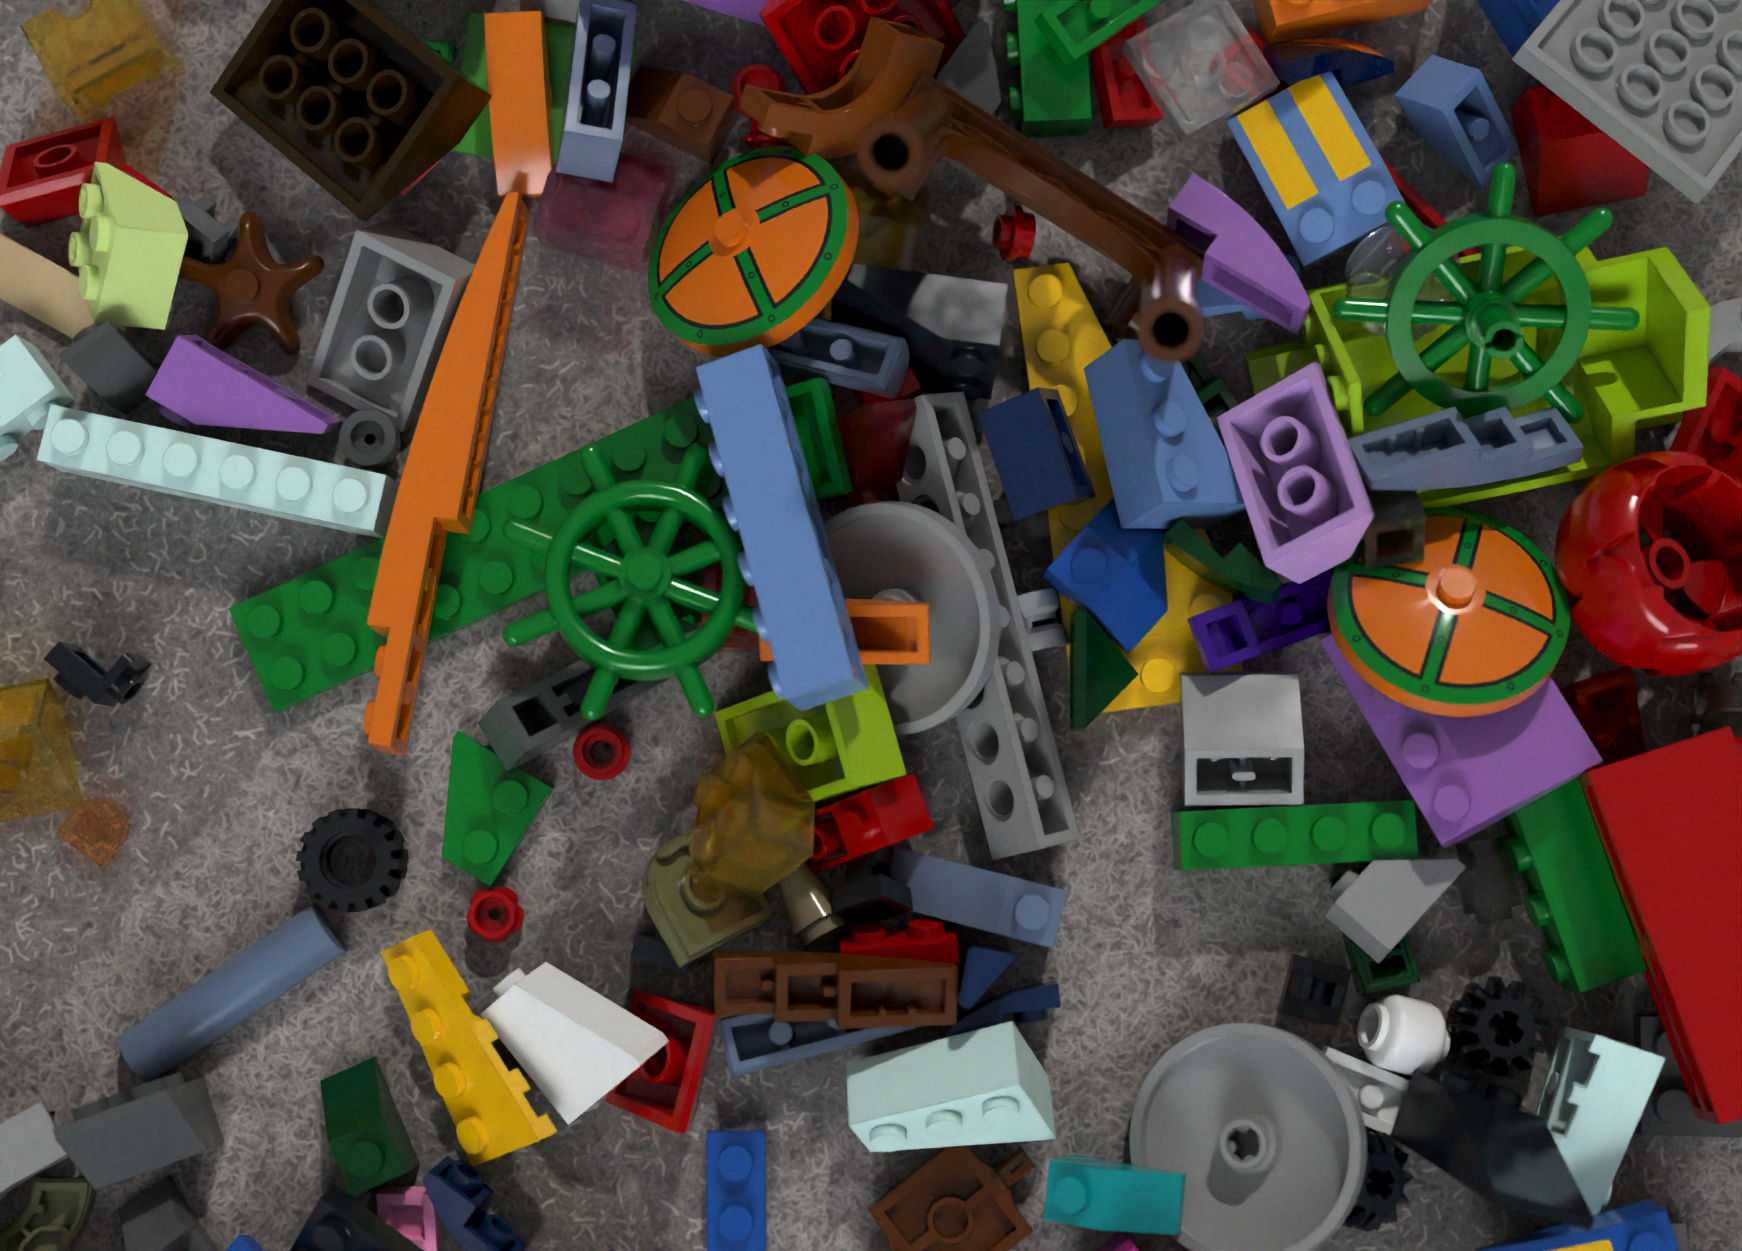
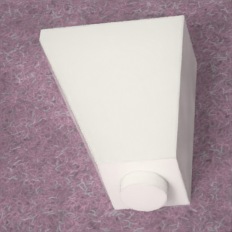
M547 962L528 975L521 968L508 975L492 989L498 999L480 1014L483 1019H488L499 1039L568 1125L669 1042L660 1030Z

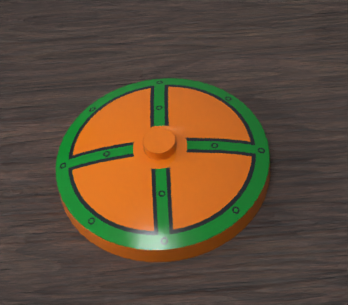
M790 146L756 149L736 156L717 166L683 195L666 218L655 240L648 267V292L653 309L660 321L689 348L703 354L726 357L759 344L769 348L799 331L831 300L843 282L852 263L858 241L859 217L857 205L850 188L825 159L815 153L805 157L798 148Z
M1427 507L1398 510L1375 519L1367 527L1351 557L1335 566L1328 590L1327 610L1331 631L1336 644L1351 667L1367 683L1387 697L1413 709L1450 717L1482 716L1508 709L1524 701L1534 694L1549 678L1564 651L1569 634L1570 610L1564 586L1559 582L1556 570L1542 551L1528 538L1509 525L1491 516L1460 507Z

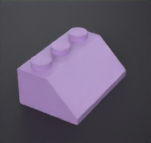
M1313 362L1216 417L1264 564L1269 569L1298 584L1348 560L1374 517L1322 368L1318 363Z

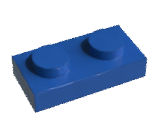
M766 1129L708 1130L707 1251H766Z

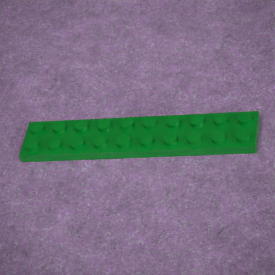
M691 397L590 444L598 446L602 451L616 484L642 479L673 483L687 448L694 442L704 443L708 447L709 443L715 441L711 423L704 422L698 411L695 397ZM581 448L479 494L471 535L448 532L427 645L545 591L544 571L547 555L507 540L503 535V525L507 520L516 518L556 533L567 515L583 500L594 494L579 459ZM709 455L695 492L705 497L721 511L724 509L723 498L730 494L725 476L720 477L717 474ZM639 511L629 514L637 531H641L650 526L654 530L661 512ZM683 520L680 529L691 524ZM608 522L594 531L584 544L598 549L615 542L616 540ZM386 537L229 608L274 712L280 713L375 669L377 650L381 643L387 642V637H382L369 627L367 619ZM573 565L571 579L589 570Z

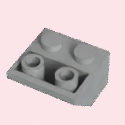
M1297 670L1212 672L1209 674L1207 672H1180V775L1185 806L1304 804V738L1299 674Z

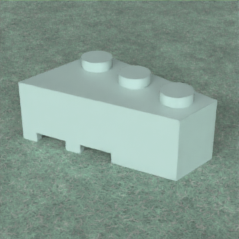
M1561 1025L1534 1113L1544 1119L1592 1215H1596L1599 1212H1603L1609 1203L1613 1179L1666 1058L1597 1034Z

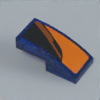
M1308 37L1263 46L1265 68L1288 85L1332 71L1340 87L1345 89L1395 72L1394 61L1371 46L1354 40L1336 37Z

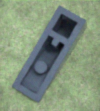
M895 847L890 875L891 879L910 887L913 910L910 911L1054 948L1067 890Z

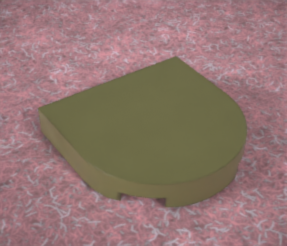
M687 833L674 837L655 852L645 868L642 891L646 908L679 968L768 923L776 917L775 912L741 855L731 846L727 845L724 847L713 840L704 838L702 834Z

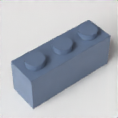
M619 0L579 1L572 36L556 165V172L613 182L623 142L638 4Z

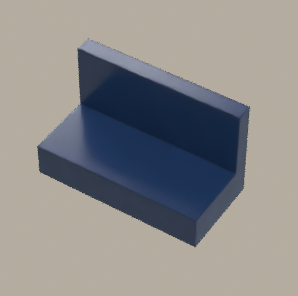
M1037 387L977 413L1015 521L1024 520L1059 505H1077L1096 497L1058 390Z

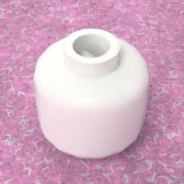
M1383 995L1375 1003H1370L1364 1009L1358 1023V1042L1364 1049L1368 1061L1380 1069L1412 1077L1414 1070L1429 1073L1435 1068L1437 1063L1442 1062L1446 1058L1450 1049V1033L1446 1029V1022L1441 1011L1431 1003L1404 995Z

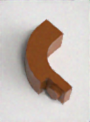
M870 17L855 63L849 72L834 86L816 94L797 95L745 85L739 107L758 121L756 126L758 130L774 137L783 138L793 147L798 148L805 157L814 153L823 159L848 156L857 153L860 137L872 123L880 118L892 116L902 108L924 71L934 77L945 45L918 27Z

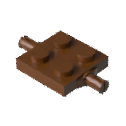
M969 1145L942 1147L869 1205L868 1211L886 1233L891 1251H1009L1033 1232L1032 1226L1015 1206L1009 1187L1032 1168H1035L1036 1165L1021 1146L996 1168L979 1159Z

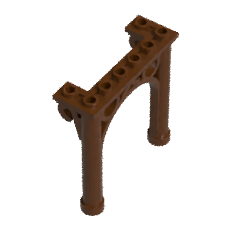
M925 71L921 74L900 110L892 116L878 119L863 132L858 143V161L863 172L874 181L873 186L891 198L897 192L913 201L940 156L950 158L1133 275L1103 320V323L1119 332L1116 338L1117 341L1120 342L1123 339L1139 340L1142 348L1148 355L1156 360L1168 363L1182 361L1190 357L1200 346L1204 335V320L1202 312L1197 305V282L1202 276L1206 250Z

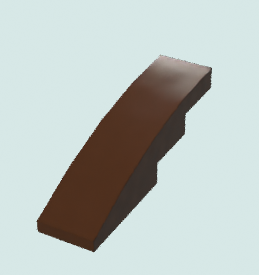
M789 951L712 952V1011L716 1016L773 1014L775 1022L835 1020L838 1029L956 1025L958 967L956 964L843 953Z

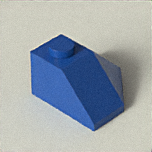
M1113 497L1046 569L1042 578L1078 610H1087L1107 636L1129 654L1168 610L1163 529H1121Z

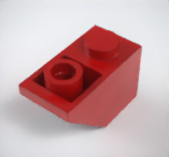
M915 774L868 789L793 820L802 848L814 874L935 828Z

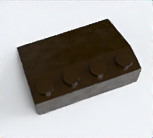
M271 0L209 92L363 221H368L457 146L492 97L491 94L372 0Z

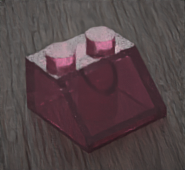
M620 152L613 182L558 173L556 172V162L547 176L532 226V230L541 246L648 275L651 252L658 233L664 224L678 178L679 168Z

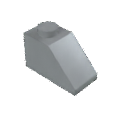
M1458 859L1373 860L1360 875L1353 868H1350L1329 891L1328 894L1336 901L1325 917L1379 964L1454 882L1466 866Z

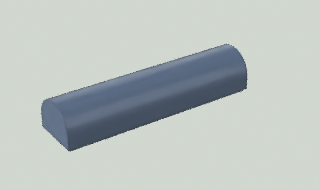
M814 317L803 328L787 339L766 348L777 360L782 372L810 379L817 377L828 379L830 384L889 399L895 398L900 392L909 366V347L905 338L819 317ZM679 340V342H680V344H681L682 346L689 348L688 346H686L684 343H682V342Z
M313 903L120 1034L117 1038L120 1052L132 1071L144 1082L148 1083L162 1078L347 952L348 948L319 904Z
M773 1014L731 1015L718 1019L732 1078L927 1027L838 1029L835 1020L775 1022Z

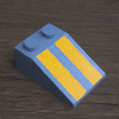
M1329 66L1322 68L1226 122L1304 271L1390 226L1391 224L1385 218V208L1393 201L1405 203L1382 157Z

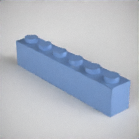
M762 344L696 367L701 388L694 391L695 402L704 422L711 423L715 441L708 445L709 454L717 474L720 477L725 476L730 495L723 498V506L732 529L740 531L744 550L738 552V562L746 583L749 586L754 585L759 606L753 608V618L761 639L764 642L769 641L775 662L768 664V674L778 698L784 697L785 701L803 711L869 689L779 363Z

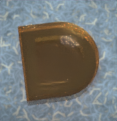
M92 798L76 806L56 834L100 867H108L128 839L130 820L127 812L119 803L110 799Z

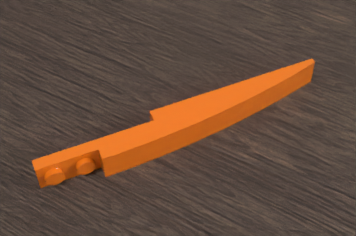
M507 192L456 311L412 439L383 546L367 625L382 637H387V642L381 643L376 653L375 675L380 679L376 699L369 701L363 721L364 733L368 735L367 743L383 753L406 756L448 532L471 535L530 219V213L519 192Z

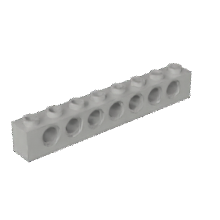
M964 391L920 395L878 416L900 502L928 508L942 515L964 532L982 555L993 578L999 600L1001 632L999 648L992 671L976 698L962 712L955 716L992 860L1080 839Z

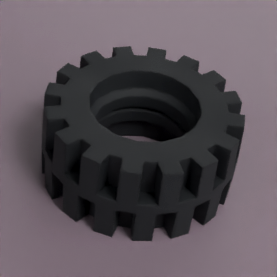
M359 808L334 810L328 812L329 815L319 817L314 821L311 831L305 832L300 841L304 843L302 851H297L296 861H301V870L297 871L299 880L305 881L307 885L305 891L311 898L318 899L320 901L319 904L327 909H335L338 912H360L378 907L385 903V900L390 896H394L400 888L398 885L401 879H405L407 873L405 859L409 858L408 849H404L402 842L405 839L402 833L395 829L392 821L387 817L377 814V812ZM352 835L366 839L372 845L376 855L373 873L367 880L357 885H350L339 880L332 871L330 862L335 845L343 838Z

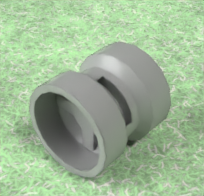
M1055 588L1038 590L1017 596L1032 655L1070 644L1065 626L1059 624L1056 611L1060 605Z

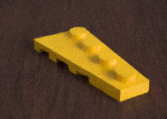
M429 929L414 935L381 952L388 967L389 979L399 993L410 1020L412 1033L420 1043L433 1074L435 1088L445 1102L456 1128L458 1142L466 1152L471 1166L479 1165L533 1144L558 1132L547 1114L539 1118L537 1117L524 1096L531 1088L520 1070L516 1068L509 1072L493 1047V1044L499 1037L488 1019L483 1020L473 1014L466 1004L470 991L433 931Z

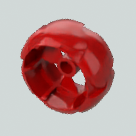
M1675 450L1648 452L1631 457L1589 480L1580 490L1579 496L1571 502L1563 513L1555 543V568L1559 582L1564 586L1572 609L1570 613L1571 618L1586 639L1613 662L1623 667L1643 668L1648 676L1654 677L1690 676L1723 665L1741 656L1742 481L1729 471L1710 467L1707 460L1699 455ZM1638 522L1652 541L1642 547L1639 544ZM1663 523L1677 537L1683 547L1672 539L1663 538ZM1681 588L1686 597L1696 606L1694 619L1688 616L1683 617L1664 599V594Z

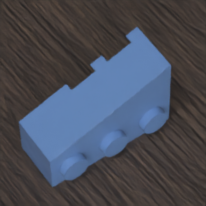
M1123 339L1084 367L1121 529H1170L1181 518L1192 529H1211L1246 509L1229 455L1180 361L1168 363L1156 360L1145 352L1139 340Z

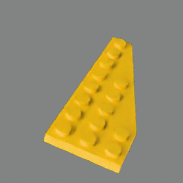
M1069 262L1014 269L1012 272L1028 391L1037 387L1059 391L1096 497L1077 505H1059L1045 511L1052 562L1114 497L1084 372V367L1112 347ZM1163 529L1168 610L1129 654L1111 639L1139 675L1101 713L1180 703V672H1207L1187 619L1233 602L1232 593L1196 575L1165 549V533L1169 529ZM1193 529L1213 548L1204 529ZM1057 591L1061 625L1065 626L1070 643V615L1074 610L1078 609ZM1069 644V645H1066V646H1064V647H1065V654H1066V661H1067V668H1068V676H1069V683H1070V644ZM1242 662L1215 672L1243 671Z

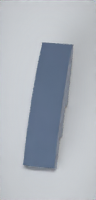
M1505 406L1465 419L1461 417L1455 407L1347 439L1357 469L1370 490H1433L1475 486L1525 477L1580 462L1584 447L1556 406L1517 418H1513Z

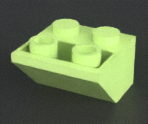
M95 162L91 183H83L80 189L79 214L83 218L80 232L71 233L68 247L69 263L71 266L77 267L79 272L80 298L88 300L95 324H102L108 320L116 326L165 330L189 235L178 204L173 199L108 163Z

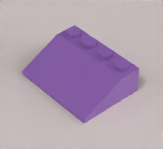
M1333 634L1320 640L1337 672L1440 844L1445 849L1454 846L1604 762L1550 676L1534 694L1508 709L1482 716H1442L1413 709L1382 694L1367 683L1351 667L1336 644Z

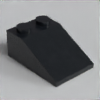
M851 263L843 282L832 297L831 321L905 338L909 347L908 369H912L920 384L933 392L950 393L964 391L966 401H974L978 398L991 400L1000 350L1008 284Z
M1441 1068L1439 1076L1414 1070L1391 1132V1137L1491 1203L1591 1230L1594 1217L1544 1119L1520 1105L1523 1095L1490 1082L1486 1091L1474 1088L1476 1081L1445 1068Z

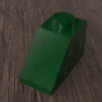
M376 1056L320 1081L328 1143L350 1196H356L403 1175L420 1164Z

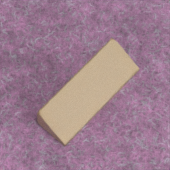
M0 233V299L72 339L84 328L95 324L88 300L80 298L79 276ZM117 326L127 333L131 340H133L140 328Z

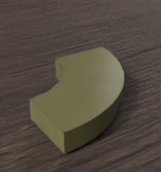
M39 1176L34 1178L28 1203L14 1222L0 1230V1251H69L80 1237L88 1222L97 1190L93 1188L85 1176Z

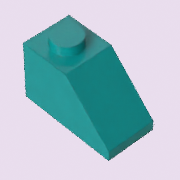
M1083 1155L1050 1159L1043 1220L1103 1231L1179 1235L1181 1234L1186 1174Z

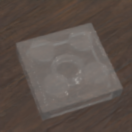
M1198 0L1126 40L1121 49L1181 143L1270 94L1280 83L1228 0Z

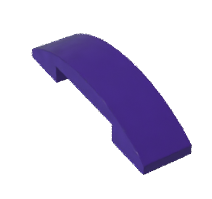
M1334 568L1320 573L1301 584L1293 582L1282 586L1279 598L1271 605L1249 599H1241L1188 618L1187 621L1207 673L1227 668L1330 631L1327 598Z

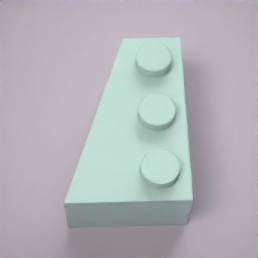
M1013 1021L846 1063L849 1126L870 1152H892L896 1150L1056 1139L1048 1075Z

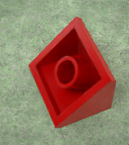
M114 117L7 145L0 168V208L27 228L78 215L80 189L83 183H91L95 162L108 163L115 168L124 162L126 163Z
M634 988L628 1012L663 1032L669 1042L607 1093L605 1102L675 1132L686 1133L693 1124L720 1016L713 1014L712 1007Z

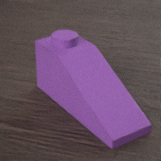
M196 334L177 335L145 394L161 404L158 410L159 413L185 427H190L191 423L195 425L325 434L337 431L342 423V420L220 348L213 346Z

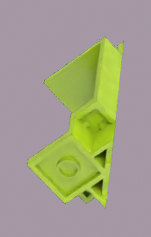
M1519 246L1507 247L1502 285L1538 255ZM1586 246L1575 255L1589 285L1591 306L1630 307L1637 310L1640 315V322L1633 330L1589 329L1584 347L1578 359L1561 380L1562 384L1582 405L1584 410L1583 418L1580 422L1568 424L1584 446L1580 462L1525 477L1475 486L1421 491L1370 490L1360 474L1374 513L1371 522L1398 510L1448 507L1596 476L1606 469L1634 457L1635 431L1680 422L1683 420V411L1705 407L1711 307L1670 249L1666 246L1597 261L1588 246ZM1481 253L1455 258L1454 260L1477 284ZM1394 272L1306 290L1311 303L1305 326L1301 331L1302 339L1245 354L1254 396L1313 362L1318 363L1322 368L1347 439L1446 409L1427 400L1415 389H1412L1378 417L1369 416L1363 409L1365 399L1397 373L1399 369L1388 349L1383 322L1338 320L1333 315L1332 308L1334 303L1340 298L1385 299ZM1433 272L1426 279L1416 297V300L1457 301ZM1554 273L1518 303L1561 305L1559 286ZM1411 323L1412 338L1417 353L1420 354L1453 325ZM1521 327L1522 331L1519 333L1524 336V340L1539 356L1551 340L1556 328ZM1470 343L1435 371L1446 378L1465 383ZM1492 356L1489 382L1504 379L1519 372V370L1508 358L1499 359ZM1541 396L1529 404L1509 410L1513 418L1550 408L1551 406Z

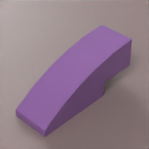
M1193 173L1169 205L1166 226L1206 250L1201 280L1299 336L1305 326L1311 301L1297 273L1278 245L1250 214L1224 192Z

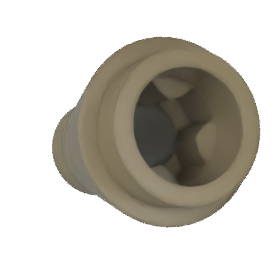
M804 857L796 858L784 864L773 873L781 890L794 937H801L807 948L830 939L847 927L844 918L833 913L831 892L808 867Z

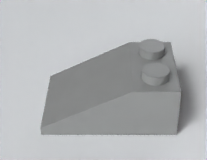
M388 221L357 229L306 383L358 410L373 409L380 411L396 424L399 431H407L427 395L447 335L475 265Z

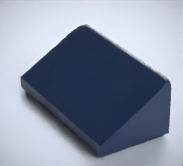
M968 942V945L964 947L957 984V1001L960 1003V1006L970 1009L1012 962L1015 954L1010 950Z

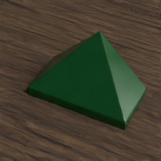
M1074 610L1070 615L1069 731H1082L1139 674L1087 610Z

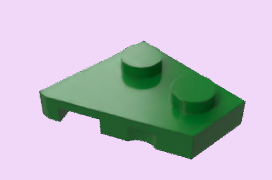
M457 731L453 737L442 857L490 887L495 886L554 788L519 766L506 772L493 750L465 733Z

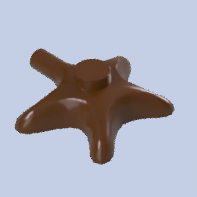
M246 211L239 220L237 246L232 257L227 262L213 264L183 255L178 277L207 287L217 297L216 318L205 336V340L208 343L224 350L249 327L261 325L269 330L283 351L288 355H294L300 350V339L292 321L290 311L291 299L304 284L322 272L324 269V259L319 255H312L289 264L277 263L272 258L268 249L260 217L256 212Z

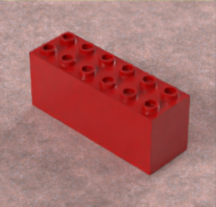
M1728 726L1587 771L1578 777L1647 971L1642 972L1696 1118L1720 1125L1742 1119V737L1734 738L1731 728Z

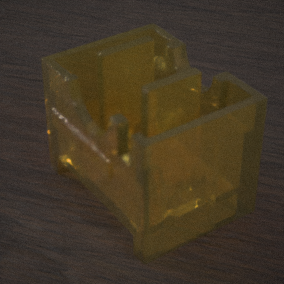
M90 0L88 8L79 16L67 18L57 8H51L20 25L59 97L87 123L99 120L92 106L101 104L105 108L112 104L111 98L151 77L154 81L161 77L159 69L169 64L176 76L186 71L147 0Z

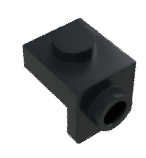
M60 641L44 658L46 662L58 671L54 676L56 683L69 694L78 699H82L86 695L95 704L114 707L118 702L120 704L128 702L140 691L145 683V678L142 674L151 665L143 656L126 652L107 671L79 646Z

